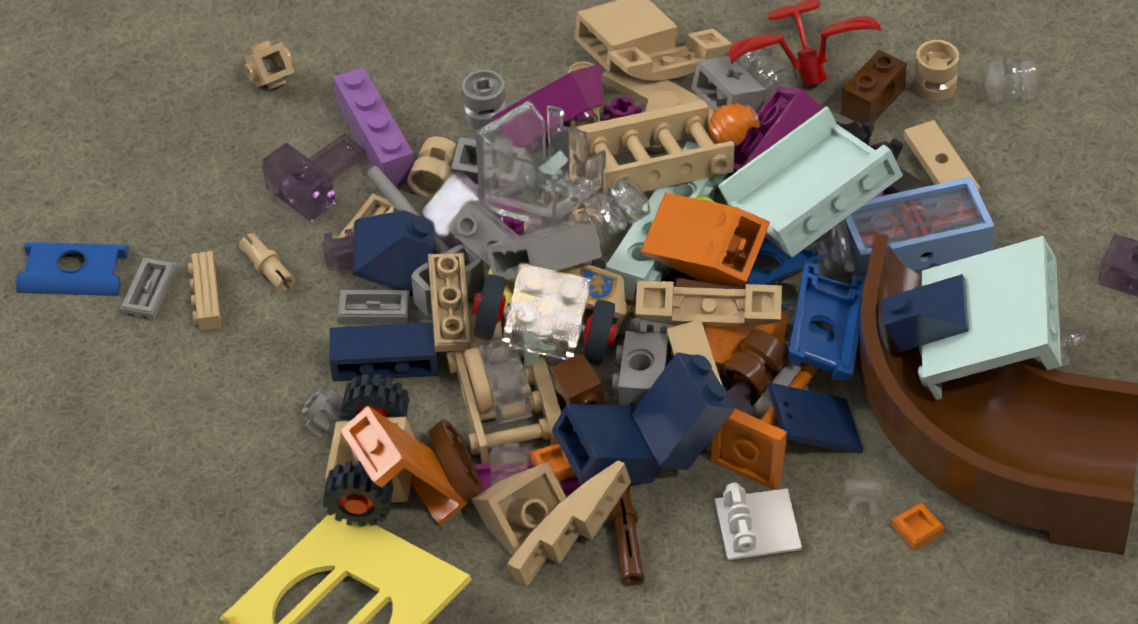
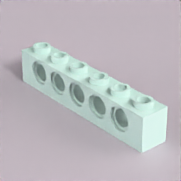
M687 141L682 151L697 149L700 146ZM727 174L664 187L654 191L605 266V270L619 274L624 278L626 299L636 302L637 281H661L663 272L671 269V267L640 254L665 192L690 198L704 195L713 200L715 190L720 183L726 180Z

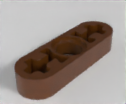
M442 419L428 431L451 486L461 498L470 502L472 498L484 490L483 483L461 435L450 422Z

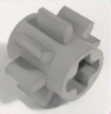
M332 390L326 396L319 391L314 393L302 409V413L307 416L304 419L306 422L305 426L317 436L323 430L333 434L336 422L344 421L340 416L343 399Z

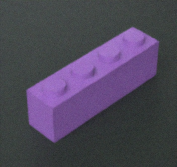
M364 67L333 77L336 103L372 167L378 166L394 186L408 182V175L414 165L413 151Z

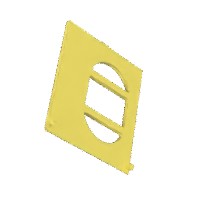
M328 514L220 617V620L225 624H275L274 617L277 605L283 595L293 585L310 575L332 571L278 624H298L346 576H350L379 592L347 624H367L390 601L393 603V612L389 624H429L472 579L469 574L377 525L371 526L367 521L364 527H359L358 522L353 521L351 526L346 524V519L343 518L339 522L335 520V514L331 516Z

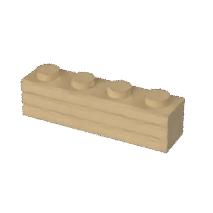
M213 251L191 254L192 263H188L189 275H193V279H189L191 292L195 291V295H191L192 307L196 308V311L192 312L194 324L199 325L200 331L221 328Z

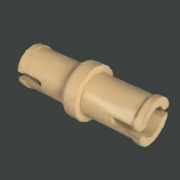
M256 233L247 234L248 238L252 241L251 244L245 237L242 238L239 248L252 260L254 269L260 275H265L279 293L287 290L283 282L290 288L294 286L296 282L295 276L280 262V256L274 250H269Z

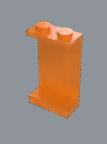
M369 406L340 430L372 481L381 488L404 468L413 473L412 486L440 526L468 503L451 486L435 451Z

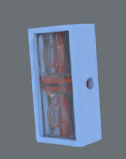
M972 177L872 198L838 224V234L856 276L866 278L875 234L889 235L890 246L896 257L909 269L916 271L992 251L995 226Z

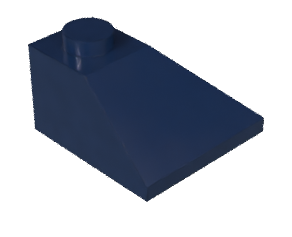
M405 210L357 219L354 222L353 275L393 290H409L410 296H413L411 275L417 268L428 263V254H432L434 250V221Z
M963 274L882 299L884 326L900 352L969 331L966 285Z

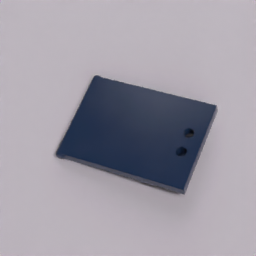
M771 383L768 386L780 429L787 431L786 439L858 454L863 452L846 398Z

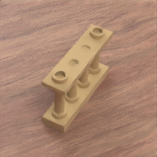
M705 100L577 127V154L581 161L598 158L604 167L603 198L605 201L731 173L734 168V143L729 141L714 144L708 135L709 106ZM694 137L700 146L697 149L682 151L676 141ZM662 144L669 154L650 158L645 148ZM630 151L637 161L618 165L613 155Z
M520 324L521 337L515 338V342L479 349L482 363L515 356L523 359V324ZM462 351L446 353L450 374L457 372L473 433L468 434L472 456L479 455L481 464H489V448L541 437L543 441L550 440L551 445L559 443L552 428L561 415V411L544 354L539 352V364L523 365V369L486 376L490 390L526 383L527 386L534 385L535 391L531 392V396L494 403L493 410L480 412L476 406ZM534 410L535 413H542L543 419H539L537 424L484 435L481 424L483 420Z

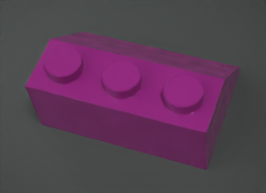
M598 64L572 71L493 115L492 118L505 144L522 147L526 152H529L542 145L539 140L542 137L549 135L551 139L568 130L566 124L575 120L579 124L595 115L593 109L603 104L602 70Z
M778 86L758 112L760 127L758 129L754 127L748 129L744 141L734 146V168L730 174L733 175L824 107L802 89Z

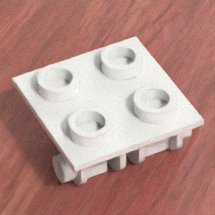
M730 483L726 486L723 497L715 498L728 560L802 550L788 488L746 494L745 489L739 483Z

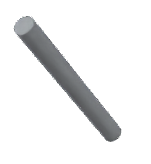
M374 166L368 171L367 175L398 211L405 210L420 216L378 166ZM434 232L433 252L435 254H445L450 249Z

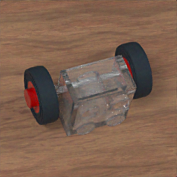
M520 263L511 303H507V307H505L506 298L503 293L506 278L493 274L487 275L482 294L476 293L471 313L477 315L473 332L475 337L492 340L496 325L502 321L503 314H505L504 318H507L501 345L567 360L574 356L578 335L582 336V332H584V356L589 364L601 365L607 345L613 347L617 325L612 324L615 303L597 300L593 314L587 318L585 326V321L582 318L591 279Z

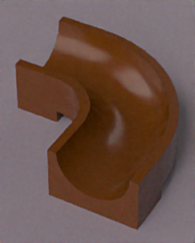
M875 234L861 306L859 363L866 398L885 436L900 455L922 476L942 491L966 505L993 517L1021 526L1050 531L1049 544L1124 555L1135 498V491L1133 489L1138 458V383L1073 374L1057 369L1047 370L1043 363L1030 358L942 382V399L936 400L929 387L925 388L920 381L918 369L922 366V356L919 347L900 352L883 322L882 299L922 286V275L909 269L896 257L890 246L889 235Z

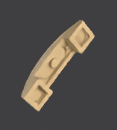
M708 29L687 34L685 46L650 54H644L636 46L610 51L608 52V58L625 73L644 80H668L694 73L697 61L724 56L729 51L732 43L716 30Z
M637 281L636 317L676 325L701 319L703 327H744L781 322L782 285L746 284L745 289L674 287L673 282Z

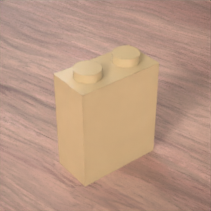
M616 0L577 12L574 39L610 73L621 68L608 58V52L636 46L644 54L675 48L678 26L650 0Z

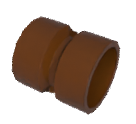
M755 329L742 343V352L735 353L724 366L723 373L728 381L738 390L750 397L760 398L772 383L771 375H778L789 359L788 350L779 340L763 330Z

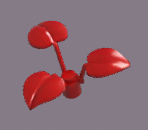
M804 0L795 5L777 8L767 14L768 20H779L790 16L795 17L803 50L797 52L798 58H795L784 41L783 34H762L744 38L732 44L728 52L731 64H733L739 57L749 52L780 44L791 61L793 70H798L802 86L813 85L827 79L823 63L827 62L826 41L829 36L853 30L872 29L881 31V27L870 16L853 17L831 24L829 28L819 32L821 37L820 51L817 53L816 47H808L800 14L816 10L821 4L820 0Z

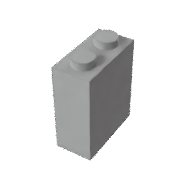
M595 223L550 227L486 246L492 274L506 278L505 280L539 277L602 257Z

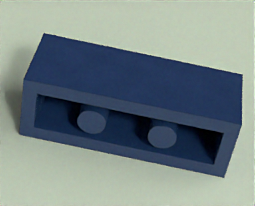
M433 322L330 328L329 363L332 382L352 381L355 377L361 380L364 374H368L370 379H374V374H381L380 379H386L387 376L391 378L439 376L438 352H435Z

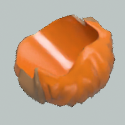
M738 103L723 105L715 109L710 117L708 135L714 144L732 141L734 146L739 145L744 141L748 129L751 127L758 129L760 127L759 115L750 105L744 106Z

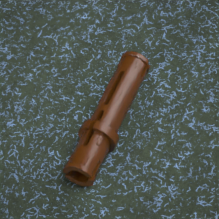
M629 484L608 516L609 525L614 528L621 584L624 586L641 585L645 581L635 526L638 522L637 511L632 507Z

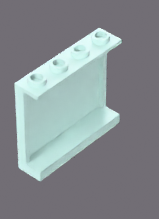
M826 106L724 180L718 187L729 206L738 207L769 221L770 224L765 237L790 257H793L901 178L903 174L889 148L882 145L877 150H874L837 125L830 109Z
M1044 236L922 270V286L963 274L966 285L969 331L919 346L922 356V366L918 369L920 381L925 388L929 387L936 400L942 399V382L1039 356L1047 370L1062 366L1057 262Z

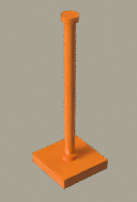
M805 363L788 386L804 389L819 368ZM773 405L761 420L735 409L712 438L710 462L771 490H775L782 481L787 431L775 427L778 420Z

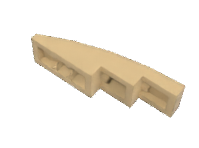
M618 460L586 481L557 505L529 534L507 563L514 581L528 587L547 558L559 564L561 563L579 534L590 540L594 538L631 483L625 463Z

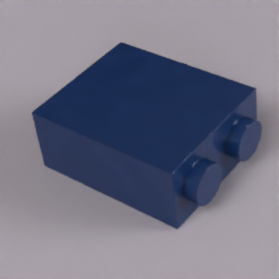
M677 352L631 414L660 467L689 470L735 408L727 396L726 389L720 384L712 370L711 363L705 356Z
M567 404L552 431L580 483H585L618 460L625 463L631 483L654 482L662 467L656 461L631 414L637 405Z

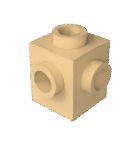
M269 40L251 47L253 54L244 57L246 60V64H244L245 73L249 81L255 82L257 87L267 85L268 90L286 83L285 76L295 72L292 67V56L286 47L284 48L282 42L271 46ZM262 60H265L270 64V69L268 72L266 71V68Z

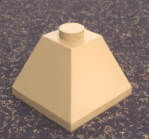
M545 462L499 481L471 500L486 528L513 556L529 534L557 505L566 499V496L550 465Z

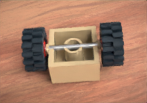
M364 374L361 380L355 377L352 379V383L348 382L346 385L340 415L341 419L345 421L336 422L325 475L326 486L323 495V506L327 508L326 512L330 516L335 514V520L339 522L343 518L346 519V524L351 526L353 521L358 522L359 527H364L367 521L371 526L376 525L378 520L381 522L385 520L386 515L389 514L392 502H407L413 473L404 468L381 488L372 481L340 431L369 406L414 437L407 420L409 406L408 391L406 389L402 390L403 385L400 382L393 385V378L387 376L385 380H381V374H374V379H370L368 374Z

